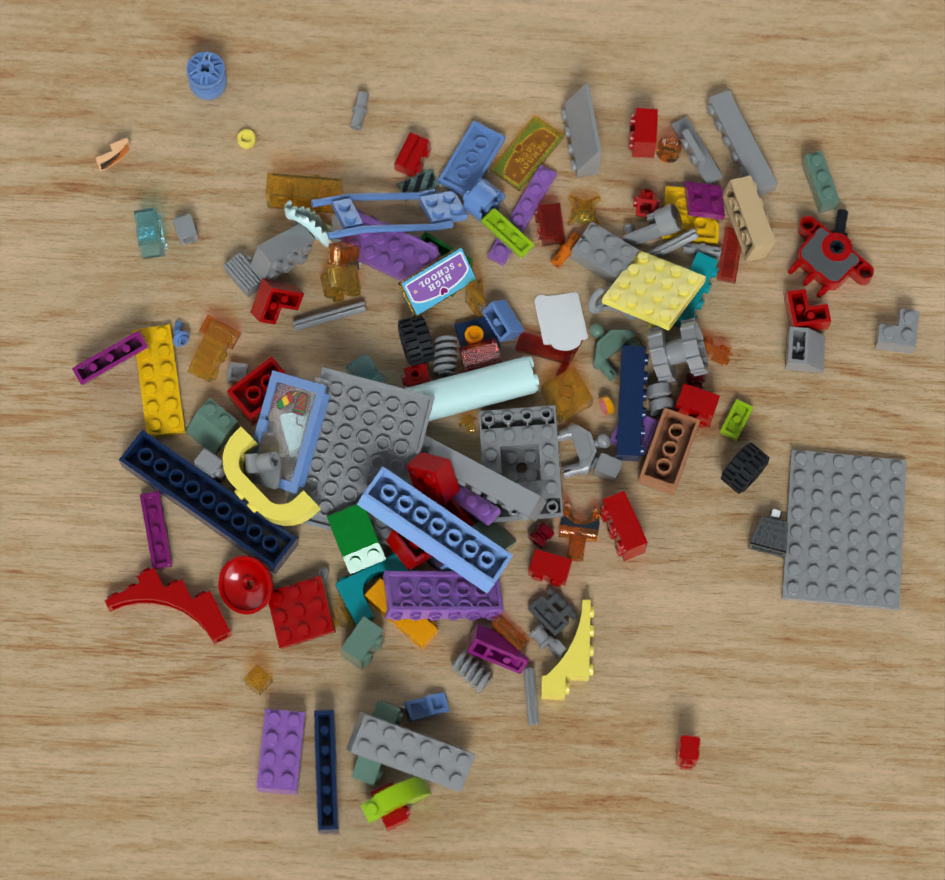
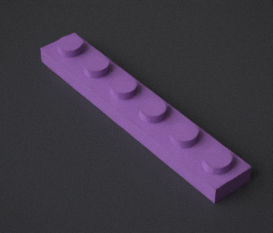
M542 165L538 168L508 220L522 233H524L557 176L556 172ZM497 238L487 258L504 266L512 251Z

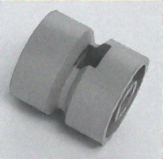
M656 383L646 388L647 397L651 401L649 409L652 416H661L664 407L675 411L673 399L669 398L672 396L669 383Z

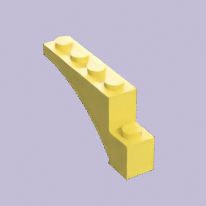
M582 600L579 627L568 651L550 673L542 676L541 699L565 700V694H569V682L566 681H589V675H593V664H590V656H593L594 645L590 644V637L594 636V625H590V618H594V606H590L591 600Z

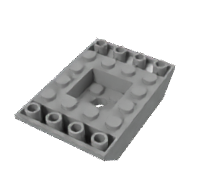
M556 406L479 411L482 465L547 500L537 519L563 517ZM521 464L527 466V471L524 473H519L516 470ZM487 500L501 511L492 523L524 520L517 516L519 512L513 510L511 513L502 508V503L497 501L494 504Z

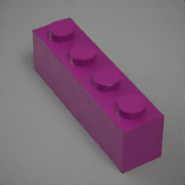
M137 331L73 367L72 370L80 384L85 385L150 348V345L142 331Z

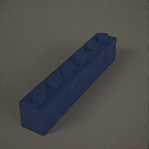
M623 345L621 351L616 458L622 461L639 462L640 456L644 455V444H641V437L645 436V426H642V419L646 417V408L642 407L643 401H646L647 390L643 389L644 383H647L648 371H644V367L648 365L649 353H645V347Z
M334 710L314 711L319 834L339 833Z

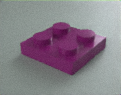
M686 181L684 190L688 216L723 220L725 210L721 186Z

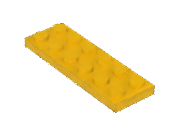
M171 325L135 329L133 333L142 331L150 345V348L136 355L146 432L154 438L184 434L186 431Z

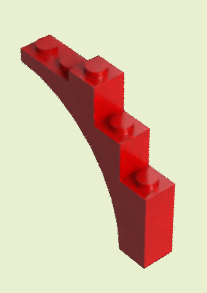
M155 568L142 570L139 573L140 575L137 576L139 584H131L124 591L112 593L107 597L108 599L104 600L110 612L135 604H158L176 609L195 620L207 632L214 645L232 636L210 591H202L192 599L182 579L179 581L177 579L173 580L164 588Z

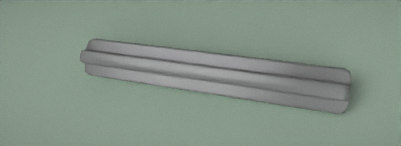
M359 301L293 320V326L295 331L365 312L366 306L364 301Z

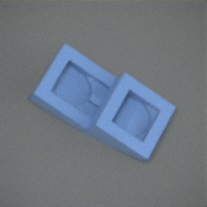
M445 692L428 695L424 698L404 703L408 722L426 719L450 711Z

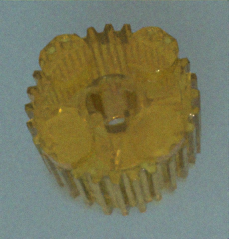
M354 264L349 265L347 268H340L339 265H334L330 268L328 267L325 274L322 273L320 275L324 296L332 298L333 302H340L344 300V297H356L361 294L357 266Z

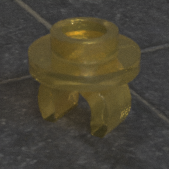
M472 415L461 418L462 422L459 423V426L465 425L468 434L477 432L473 423L477 420V417L472 418Z

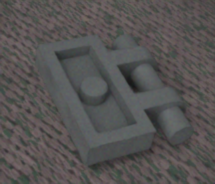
M551 587L546 592L551 598L547 600L543 595L540 596L528 608V611L556 637L569 625V622L565 619L566 616L569 615L572 620H575L579 615L574 611L575 608L562 598V594L559 591L556 592ZM557 603L563 611L559 613L552 605Z

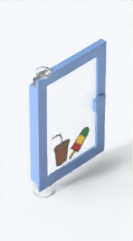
M272 370L253 438L259 445L250 454L277 452L281 458V478L278 488L286 490L285 495L296 497L297 494H300L301 487H305L330 398L328 391L333 381L314 376L311 382Z

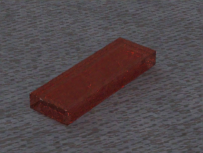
M725 228L717 280L735 284L741 246L734 228Z
M526 332L520 334L515 347L516 351L565 365H570L575 348L569 351L557 350L551 344H543L542 337Z

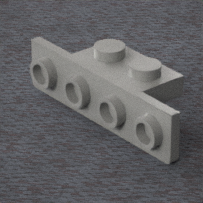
M685 117L671 124V128L679 139L682 149L688 154L691 164L695 166L704 183L712 184L722 179L721 172L689 119Z

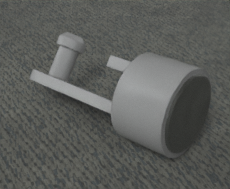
M669 204L647 215V221L651 225L634 231L633 224H626L624 226L626 235L622 237V240L634 247L657 237L681 231L683 223L678 209L674 204Z

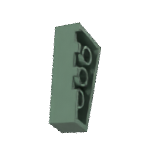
M380 700L377 701L373 716L400 725L404 715L402 713L404 708ZM358 756L351 777L375 785L377 781L380 782L384 771L381 769L383 764Z

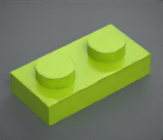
M736 399L720 430V434L737 442L754 407Z

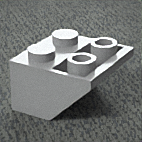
M790 327L787 333L785 370L823 373L825 336L810 328Z

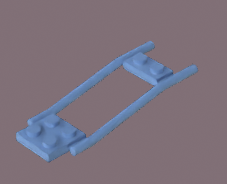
M435 189L420 192L350 193L311 200L312 207L332 204V208L343 228L342 230L327 232L329 240L362 233L443 230L453 228V222L467 220L468 215L454 190L436 193ZM419 199V203L430 224L363 225L352 201Z

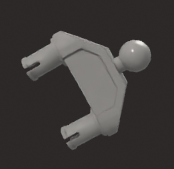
M574 423L568 424L567 428L558 430L559 442L567 439L573 440L579 458L578 463L562 467L565 479L578 474L588 475L595 458L598 456L596 447L602 449L609 447L611 444L610 436L600 434L596 440H593L589 431Z

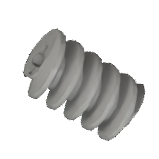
M444 335L434 339V374L441 377L457 374L452 372V370L457 369V366L452 364L457 362V358L452 357L457 355V351L452 349L457 348L458 344L452 342L457 341L458 338Z
M465 650L451 664L453 666L452 670L453 672L459 671L458 676H465L464 682L471 681L470 687L474 688L477 686L476 692L480 693L489 685L494 677L489 678L491 671L483 672L484 665L480 668L477 667L479 660L472 663L473 655L466 657L467 650Z

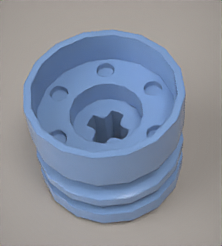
M208 51L193 55L186 67L189 87L192 93L204 100H213L220 97L227 87V76L222 59L215 53Z

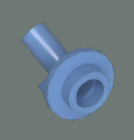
M180 321L175 322L173 331V344L176 347L186 345L190 337L187 331H181L183 323Z

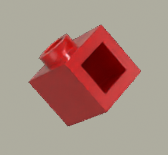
M421 364L404 368V374L401 375L403 386L411 387L430 382L427 365Z

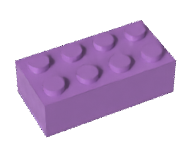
M265 709L256 787L258 792L298 795L306 724L305 712Z

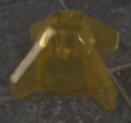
M570 194L568 200L573 204L571 209L572 217L567 225L570 227L575 222L588 224L591 221L599 225L595 217V205L601 200V197L598 195L591 199L585 197L577 198Z

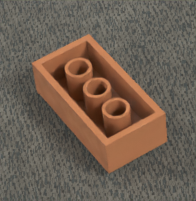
M664 407L639 476V484L673 496L675 495L701 420Z

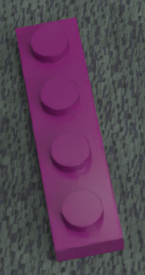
M157 491L141 494L140 500L152 568L157 570L172 567L160 493Z

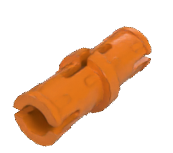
M573 232L565 244L559 247L560 250L551 259V263L555 267L557 265V268H561L566 259L571 257V250L580 239V236Z

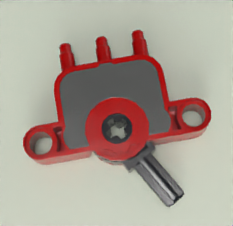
M845 209L837 211L834 230H831V232L812 216H804L798 226V234L806 241L799 248L796 261L790 266L788 273L793 274L799 267L808 275L802 281L803 286H807L813 279L822 286L816 294L818 298H821L829 290H837L849 277L859 285H867L874 274L872 265L852 250V243L847 237L848 233H845L848 211ZM803 225H809L811 229H805ZM860 272H866L868 276L864 277Z

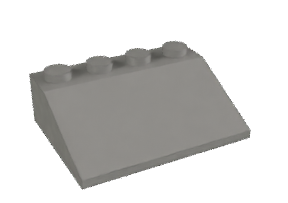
M585 84L565 102L564 110H561L562 120L566 121L567 127H564L565 136L570 141L568 143V153L573 156L571 168L572 171L576 172V178L597 175L599 173L602 152L589 84Z

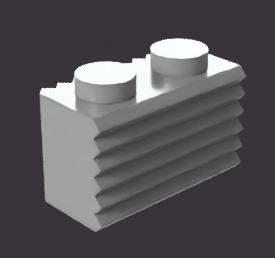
M239 252L227 263H224L223 267L228 276L249 297L259 289L261 280L250 268L252 262L250 256H244L242 252Z
M204 448L194 460L195 466L215 481L221 483L226 477L223 469V460Z

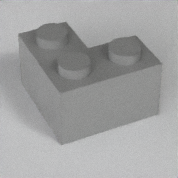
M900 309L896 319V326L880 324L876 331L875 349L912 354L917 342L919 311Z

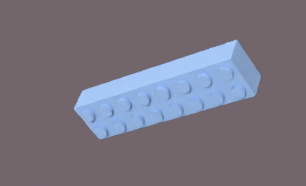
M385 467L381 468L357 503L367 512L486 593L493 587L513 557L512 554Z

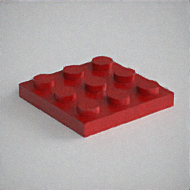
M321 575L273 590L268 604L280 649L336 633L324 580Z

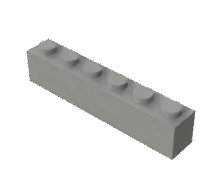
M727 90L710 97L706 110L714 118L715 128L721 132L724 145L729 147L731 159L737 163L740 176L746 177L751 175L753 181L757 184L759 197L775 191L777 182L730 91Z

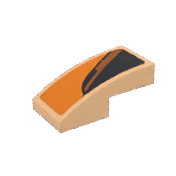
M127 138L110 144L111 152L95 158L100 171L114 165L130 150Z

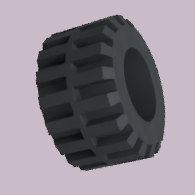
M417 315L399 320L398 332L405 357L410 366L433 361L435 356L434 348L423 316Z
M752 442L746 444L723 470L720 479L736 493L740 494L748 489L767 466L770 457Z

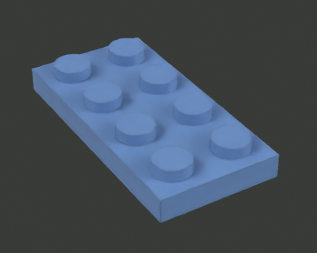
M473 120L440 175L438 183L464 196L467 191H471L475 187L476 182L480 178L485 176L505 142L506 136Z

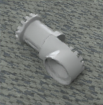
M542 624L537 626L535 631L532 630L530 632V638L533 637L541 650L548 646L550 651L553 652L552 654L555 653L554 656L558 659L566 654L567 650L558 639L550 637L543 629L544 626Z

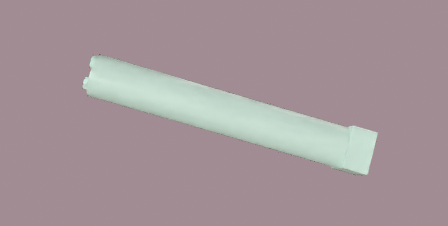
M525 356L403 389L435 397L429 421L534 394L536 391H539V379L537 374H533L534 363L532 357ZM310 413L304 416L298 415L297 422L303 425V427L296 425L297 414L281 415L283 429L293 462L298 460Z

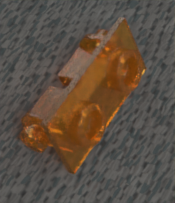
M703 336L707 358L710 352L714 353L711 358L712 361L722 366H727L730 361L727 358L728 355L733 356V353L730 352L731 348L722 344L720 347L713 344L714 340Z

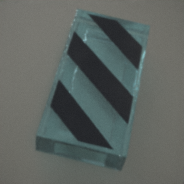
M432 169L398 183V187L401 192H420L436 189L439 187V183Z

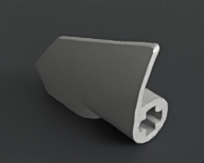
M277 452L244 455V471L247 478L252 483L278 489L281 478V458Z

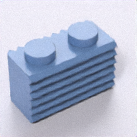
M505 299L491 302L482 311L499 342L514 340L524 331Z

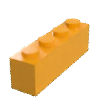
M380 578L365 594V600L385 617L387 611L384 581ZM387 619L422 651L438 635V625L430 619L416 621L411 619L397 621Z

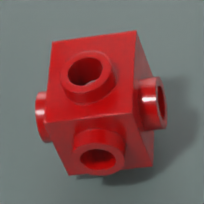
M643 189L639 190L638 196H634L633 207H636V216L647 217L648 214L659 209L660 199H657V192Z

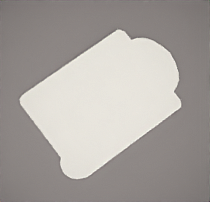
M573 292L552 296L538 295L535 298L534 303L543 344H551L557 350L569 351L578 347L581 340L588 338L578 293Z

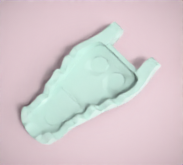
M289 200L284 205L285 216L305 226L314 239L319 240L322 245L335 250L343 248V243L340 239H328L327 232L333 231L332 226L325 224L319 215H315V211L310 213L311 209L309 207L304 209V206L300 208L291 206L292 200Z

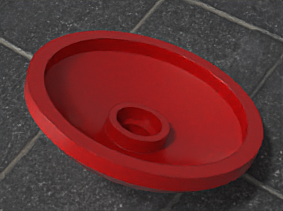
M252 556L235 557L228 561L220 572L218 580L219 593L224 603L234 612L246 615L253 614L262 610L269 603L273 593V579L269 569L259 559Z

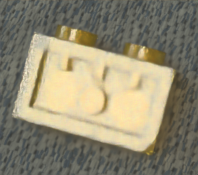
M482 279L470 282L465 293L466 304L476 317L480 318L484 316L482 311L486 307Z

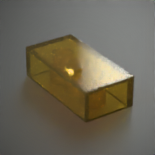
M268 173L265 195L268 208L284 209V205L289 200H292L291 206H297L298 208L304 206V209L309 207L316 212L335 213L332 204L312 207L311 200L344 194L343 179L277 173Z

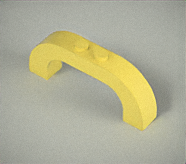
M242 427L235 431L224 449L223 469L230 483L236 488L234 493L241 500L245 498L249 502L247 506L254 513L258 511L265 519L274 524L293 526L309 520L321 510L304 490L294 500L286 504H275L269 501L247 478L244 471V455L250 454L259 444Z

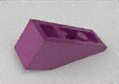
M477 624L469 636L467 652L518 674H521L529 662L528 657L497 632Z

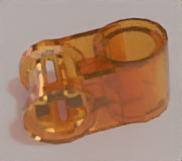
M343 241L330 243L328 246L330 248V256L327 259V264L342 266L357 261L360 256L359 246Z

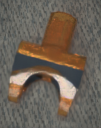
M566 502L563 509V517H561L558 537L569 539L566 558L572 559L574 562L584 561L586 541L597 543L600 510L599 507L594 506L591 516L586 520L580 521L573 517L572 510L570 509L571 503Z

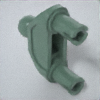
M598 323L591 325L589 329L592 337L600 339L595 345L593 367L597 370L600 369L611 382L619 373L608 363V359L622 348L623 345L643 346L635 338L636 334L632 330H610L605 335L603 326Z

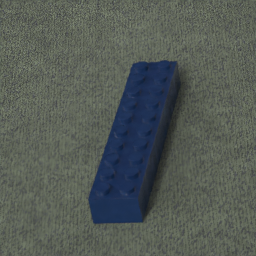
M141 430L119 458V462L124 469L154 490L159 491L161 495L245 554L262 561L275 575L299 545L296 536L280 525L268 521L258 511L254 513L247 506V502L241 500L233 492L144 430Z

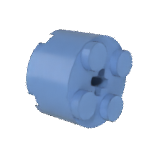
M480 178L476 182L475 187L464 194L463 200L465 202L463 208L481 222V219L493 208L499 211L501 207L498 204L500 201L504 202L505 194L489 181Z

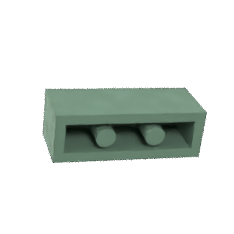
M818 151L804 155L802 167L818 213L837 209L840 200L823 152Z

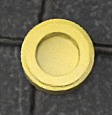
M249 129L240 131L237 136L239 146L244 149L252 148L256 143L254 132Z

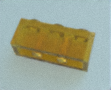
M212 320L187 372L209 383L212 380L215 381L219 374L218 368L220 364L224 363L228 353L226 351L229 346L233 345L236 339V332Z

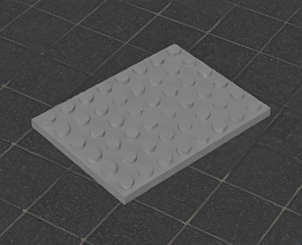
M322 367L318 384L327 386L325 394L330 395L305 487H299L297 494L289 492L286 503L294 500L304 490L321 510L303 523L332 531L327 516L357 504L382 467H385L412 486L406 465L421 452L435 397ZM368 512L381 543L388 545L386 540L394 529Z
M791 450L786 520L788 523L787 551L784 556L782 600L896 611L900 609L906 460Z

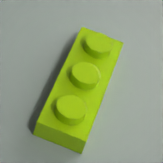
M495 208L481 219V223L520 259L534 248L535 244Z

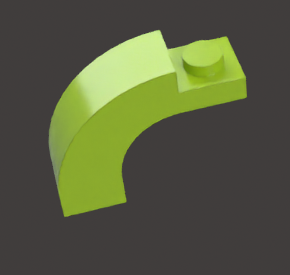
M413 777L377 793L373 798L361 804L360 807L368 822L373 823L397 808L419 802L431 795L432 792L425 779Z

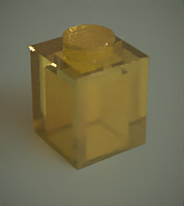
M257 664L244 678L245 684L259 696L273 682L272 677Z

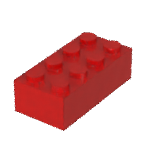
M453 497L446 504L437 503L469 526H474ZM395 530L390 533L386 540L408 571L413 570L433 557Z

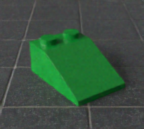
M354 504L327 516L350 574L386 560L385 550L365 509Z

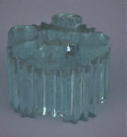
M360 355L343 368L347 374L381 383L387 382L369 355Z

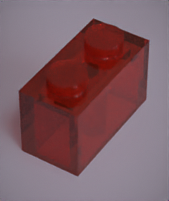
M560 203L538 205L537 212H534L535 223H539L537 238L541 240L542 247L564 244L565 233Z
M495 338L458 347L464 372L502 363L498 343Z

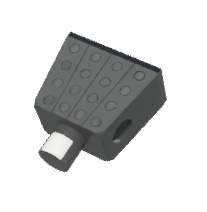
M771 509L769 518L761 517L748 549L784 558L787 551L788 523L780 521L782 515L780 510Z

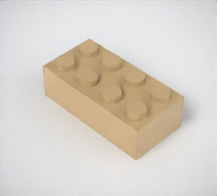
M751 175L732 179L722 193L723 203L745 262L765 258L775 244L776 237L769 226V217L765 215L763 201L758 196L757 184L753 181Z

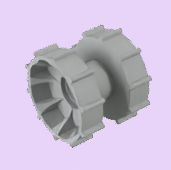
M695 318L681 321L680 330L682 338L669 340L666 329L659 326L648 329L649 351L658 381H661V383L676 381L675 364L684 362L688 363L690 372L694 374V377L708 374L707 351L703 334Z

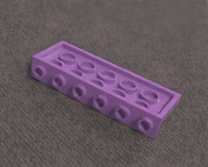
M356 208L363 225H391L388 222H380L372 215L367 216ZM407 232L362 233L335 238L340 239L343 243V248L335 251L403 283L437 263L441 258L438 247L432 242L426 243L416 235L411 236Z
M384 571L383 574L387 604L386 619L395 621L401 619H411L414 621L420 619L496 620L504 610L499 578L489 592L486 593L455 571Z

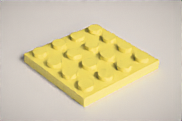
M639 250L638 255L628 268L622 271L602 297V303L669 331L705 283L706 276Z

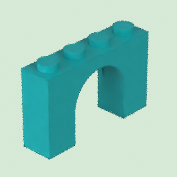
M394 552L384 561L359 570L350 577L344 576L337 580L338 583L335 584L336 590L355 626L358 625L363 616L371 622L374 621V615L364 598V589L367 583L375 577L383 576L384 571H408Z

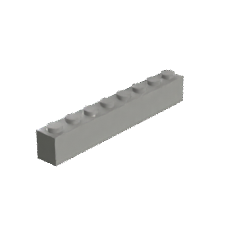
M425 435L421 452L450 459L459 485L463 487L466 484L472 487L470 490L478 495L484 493L487 495V500L494 504L497 501L502 503V508L511 513L513 510L519 512L517 516L526 521L529 518L534 521L537 520L547 500Z

